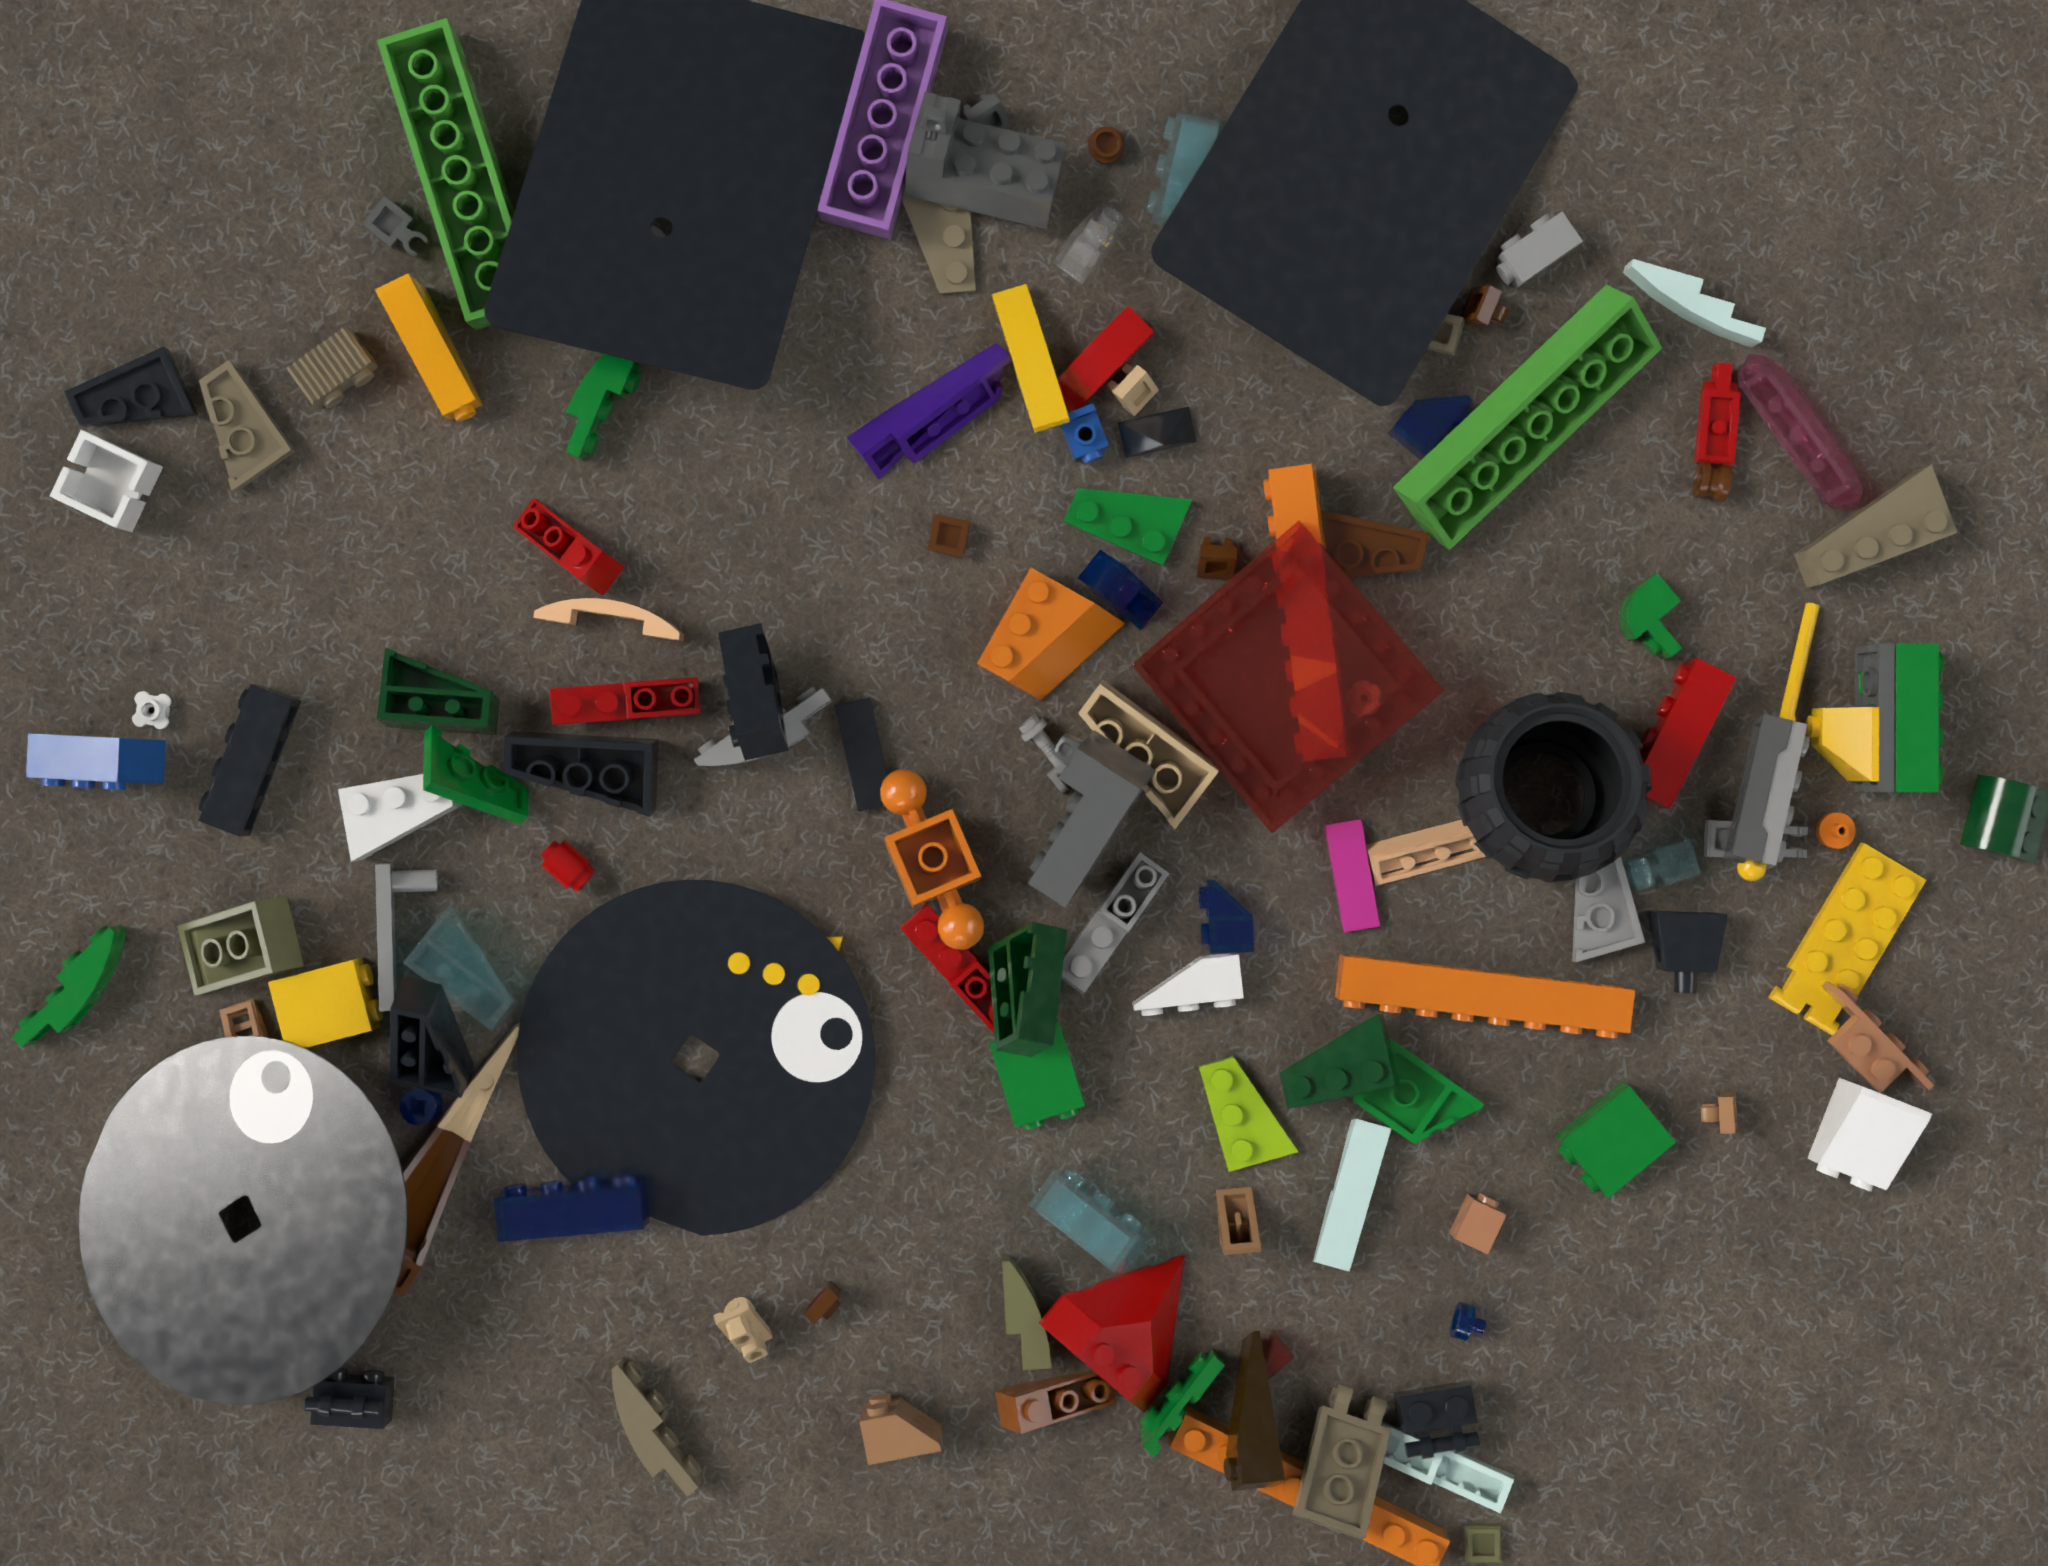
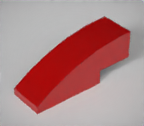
M1129 305L1057 379L1065 406L1071 412L1082 408L1153 337L1154 331Z

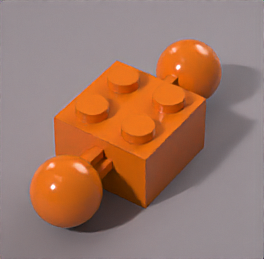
M895 770L883 780L880 796L884 806L890 812L902 816L907 828L884 837L886 848L912 908L937 898L943 911L938 920L940 938L947 946L953 949H969L975 946L982 938L984 920L975 907L962 902L957 889L980 880L981 874L953 809L927 819L922 809L927 796L924 780L912 770Z

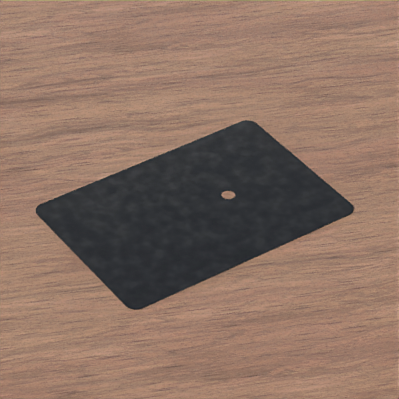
M581 0L485 304L484 314L487 321L496 328L744 389L756 390L765 386L771 377L865 38L863 30L749 0ZM658 218L668 219L673 225L671 234L663 238L655 236L651 232V224L654 220Z
M1301 0L1155 239L1151 248L1152 258L1157 266L1372 403L1379 406L1391 405L1399 398L1577 92L1578 83L1566 65L1466 0ZM1400 105L1407 110L1409 119L1405 125L1396 126L1391 123L1388 118V112L1391 107Z

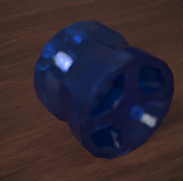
M418 1088L407 1092L402 1097L400 1103L402 1117L413 1125H423L437 1118L443 1109L441 1093Z

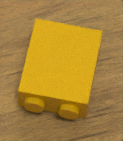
M361 957L268 982L283 1041L307 1048L380 1028L379 1021L383 1019V1012L379 1011L378 999L373 1000L370 985H373L374 978L369 964H364Z

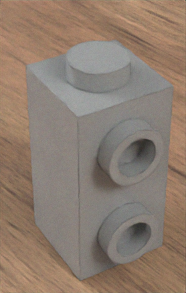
M1563 211L1553 218L1549 213L1545 214L1530 225L1533 232L1524 238L1516 234L1500 246L1503 252L1496 259L1499 264L1496 270L1505 284L1509 285L1512 283L1515 289L1519 288L1576 249L1583 242Z

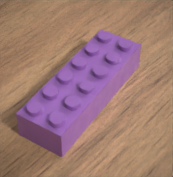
M889 0L874 1L817 209L821 221L891 240L905 188L908 148L924 93H931L948 33L947 16Z

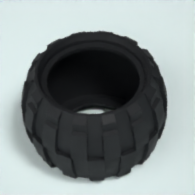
M1557 691L1555 694L1543 695V693H1533L1516 698L1513 702L1497 709L1477 727L1466 743L1461 762L1458 763L1455 786L1459 792V804L1457 807L1463 826H1468L1477 841L1474 844L1488 859L1493 858L1505 867L1504 870L1524 879H1540L1546 883L1569 882L1599 871L1615 862L1629 849L1631 841L1637 832L1641 831L1649 810L1646 798L1652 784L1650 766L1648 764L1644 765L1639 751L1643 748V745L1633 729L1628 732L1617 720L1619 714L1602 703L1593 705L1585 702V698H1582L1583 695ZM1537 753L1555 755L1568 762L1579 775L1584 789L1583 807L1576 821L1564 831L1552 835L1538 834L1524 825L1509 806L1503 789V780L1509 768L1524 756Z

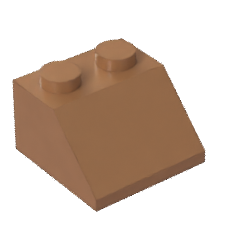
M881 1393L871 1396L869 1402L864 1403L860 1427L868 1465L941 1451L943 1439L942 1424L902 1397L891 1398L890 1393Z

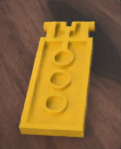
M1860 843L1789 961L1787 968L1792 970L1782 989L1778 986L1773 988L1769 999L1796 1015L1801 1012L1805 1004L1809 1005L1810 1007L1804 1019L1828 1034L1833 1035L1840 1025L1835 1019L1842 1007L1821 986L1826 981L1837 987L1844 984L1856 996L1859 995L1925 884L1926 879L1869 845Z

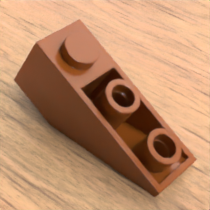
M1093 1370L1020 1383L995 1391L1001 1427L1020 1434L1116 1404L1113 1387Z

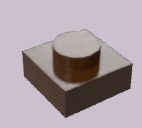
M934 514L927 550L963 558L971 522Z
M830 1281L807 1306L804 1316L814 1325L821 1317L828 1320L841 1304L837 1300L841 1289Z

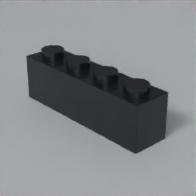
M250 684L249 689L243 691L238 702L239 716L236 723L230 725L225 736L226 750L223 757L217 759L212 770L213 784L210 791H206L201 798L199 804L201 815L198 821L239 837L251 835L301 700L256 684Z

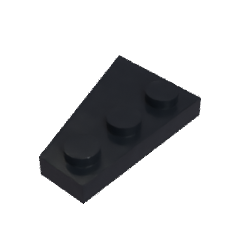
M161 347L64 391L78 424L83 427L198 415L170 351L165 347Z

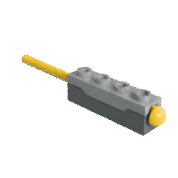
M1814 603L1805 604L1779 717L1762 714L1754 720L1723 858L1737 862L1739 875L1747 881L1761 879L1765 875L1766 870L1776 866L1777 862L1780 863L1786 850V841H1782L1784 828L1790 826L1794 814V806L1790 805L1792 792H1797L1802 778V771L1798 770L1800 757L1806 755L1810 742V737L1805 735L1808 724L1796 722L1795 712L1820 606Z

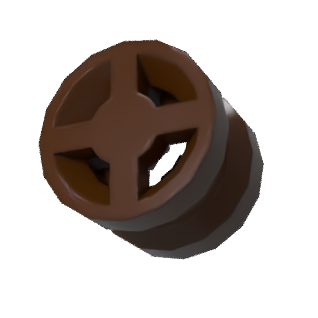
M1702 461L1699 463L1692 487L1693 497L1703 498L1711 496L1714 501L1724 502L1731 488L1732 467L1721 466L1715 468L1708 462Z

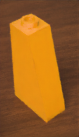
M408 273L375 289L441 414L450 421L455 419L456 422L473 417L477 413L475 408L483 404L426 287Z

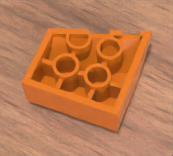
M1030 568L977 665L1041 701L1125 623L1094 602L1037 570Z

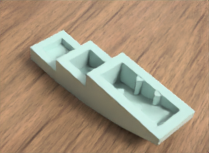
M1636 259L1631 260L1625 265L1623 273L1650 297L1681 318L1717 336L1751 348L1762 342L1766 330L1765 327L1731 318L1735 303L1700 294L1704 279Z

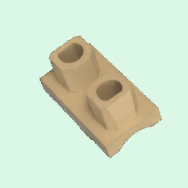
M745 1297L734 1298L727 1304L723 1313L719 1312L713 1315L716 1325L740 1353H743V1357L748 1363L768 1355L765 1341L773 1338L768 1325L755 1311V1307L749 1299Z

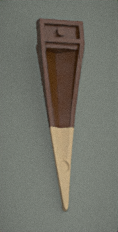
M520 1023L515 1024L468 1083L462 1098L458 1097L402 1168L407 1194L408 1226L402 1269L394 1291L396 1295L404 1296L423 1265L469 1145L518 1038Z

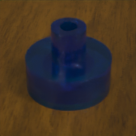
M1458 1302L1450 1325V1336L1467 1341L1471 1332L1483 1334L1486 1320L1475 1317L1476 1308L1474 1305Z

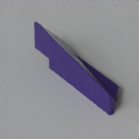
M993 344L875 417L848 436L847 439L878 480L904 455L914 464L1000 399L1003 385L1000 382L1003 369L1006 364L1011 363L1012 358L999 344Z

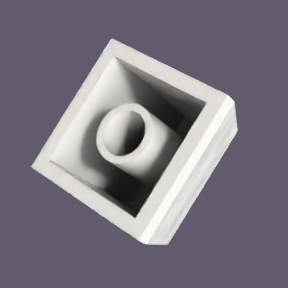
M1839 1078L1808 1159L1818 1163L1816 1170L1826 1175L1838 1178L1841 1172L1852 1177L1850 1184L1871 1192L1873 1186L1887 1190L1930 1121L1932 1113Z

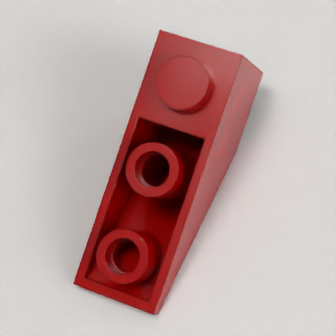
M535 498L512 526L578 580L604 596L625 568Z

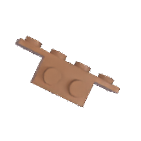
M1828 981L1821 986L1851 1016L1827 1042L1873 1089L1879 1093L1883 1092L1903 1071L1917 1084L1927 1090L1934 1086L1926 1077L1929 1070L1915 1057L1912 1056L1908 1059L1902 1052L1906 1048L1905 1045L1890 1032L1885 1035L1878 1028L1882 1024L1880 1019L1867 1008L1862 1011L1855 1004L1859 998L1844 984L1837 987Z

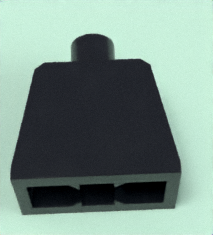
M1649 911L1656 968L1662 971L1675 972L1674 992L1697 993V972L1715 973L1717 971L1727 924V914L1717 912Z

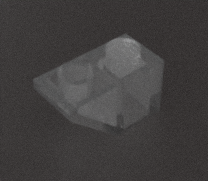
M1102 202L1072 231L1053 263L1080 284H1083L1101 265L1130 227L1131 223L1123 218L1118 210Z

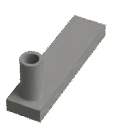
M379 863L375 865L379 1011H390L397 995L394 893L438 891L437 869L393 871V863Z

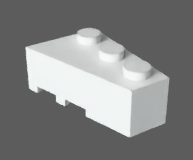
M423 774L338 789L351 862L364 860L375 852L463 805L424 791Z

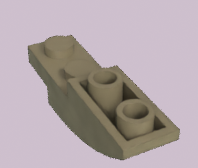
M622 1357L611 1369L616 1407L629 1442L652 1478L662 1469H665L684 1494L689 1496L699 1487L703 1477L700 1475L702 1469L693 1456L687 1455L685 1457L677 1447L679 1441L674 1432L667 1426L664 1428L660 1426L668 1414L665 1409L667 1403L664 1397L656 1389L650 1391L642 1381L644 1374L638 1365L633 1361L627 1363Z

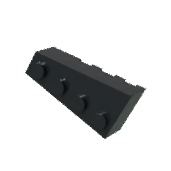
M513 731L504 736L503 773L545 786L560 788L569 791L571 794L590 797L603 801L605 804L630 809L638 814L650 817L656 811L659 739Z

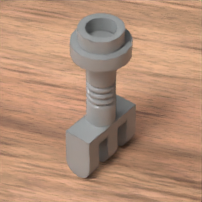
M1035 714L1019 726L1022 732L1020 736L1025 742L1032 738L1046 757H1048L1054 768L1047 773V776L1059 791L1064 794L1068 790L1067 786L1058 778L1066 765L1053 754L1056 745L1053 744L1043 730L1047 722L1043 718L1039 719Z

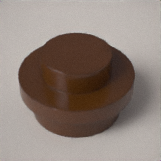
M1101 127L1095 130L1090 136L1088 144L1090 155L1101 164H1112L1118 161L1123 155L1125 148L1122 134L1112 127Z

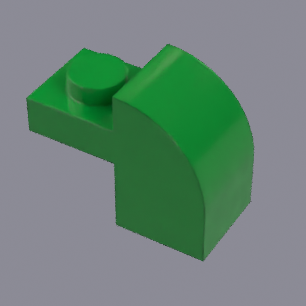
M1658 573L1648 576L1626 596L1620 609L1619 619L1622 632L1628 641L1637 639L1642 635L1645 638L1642 640L1645 649L1654 657L1660 656L1662 659L1674 656L1682 647L1659 619L1680 603L1681 600Z

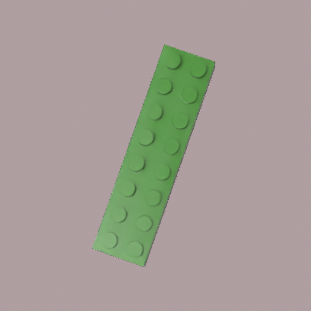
M445 18L378 39L377 44L465 321L472 328L478 330L491 325L485 317L484 308L514 216V209L458 33L450 21Z
M1605 285L1393 487L1423 532L1429 533L1430 538L1450 550L1662 349L1634 297Z

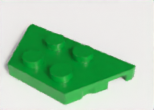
M1390 1038L1400 1086L1354 1095L1353 1102L1413 1144L1454 1124L1456 1121L1482 1109L1484 1106L1478 1099Z

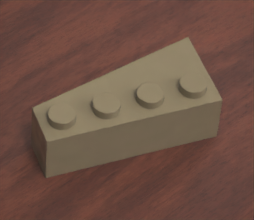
M1932 464L1916 469L1838 525L1832 527L1796 552L1794 556L1806 588L1824 584L1956 534V527Z

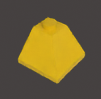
M1879 707L1811 709V716H1808L1806 724H1808L1806 734L1811 738V745L1847 781H1879Z

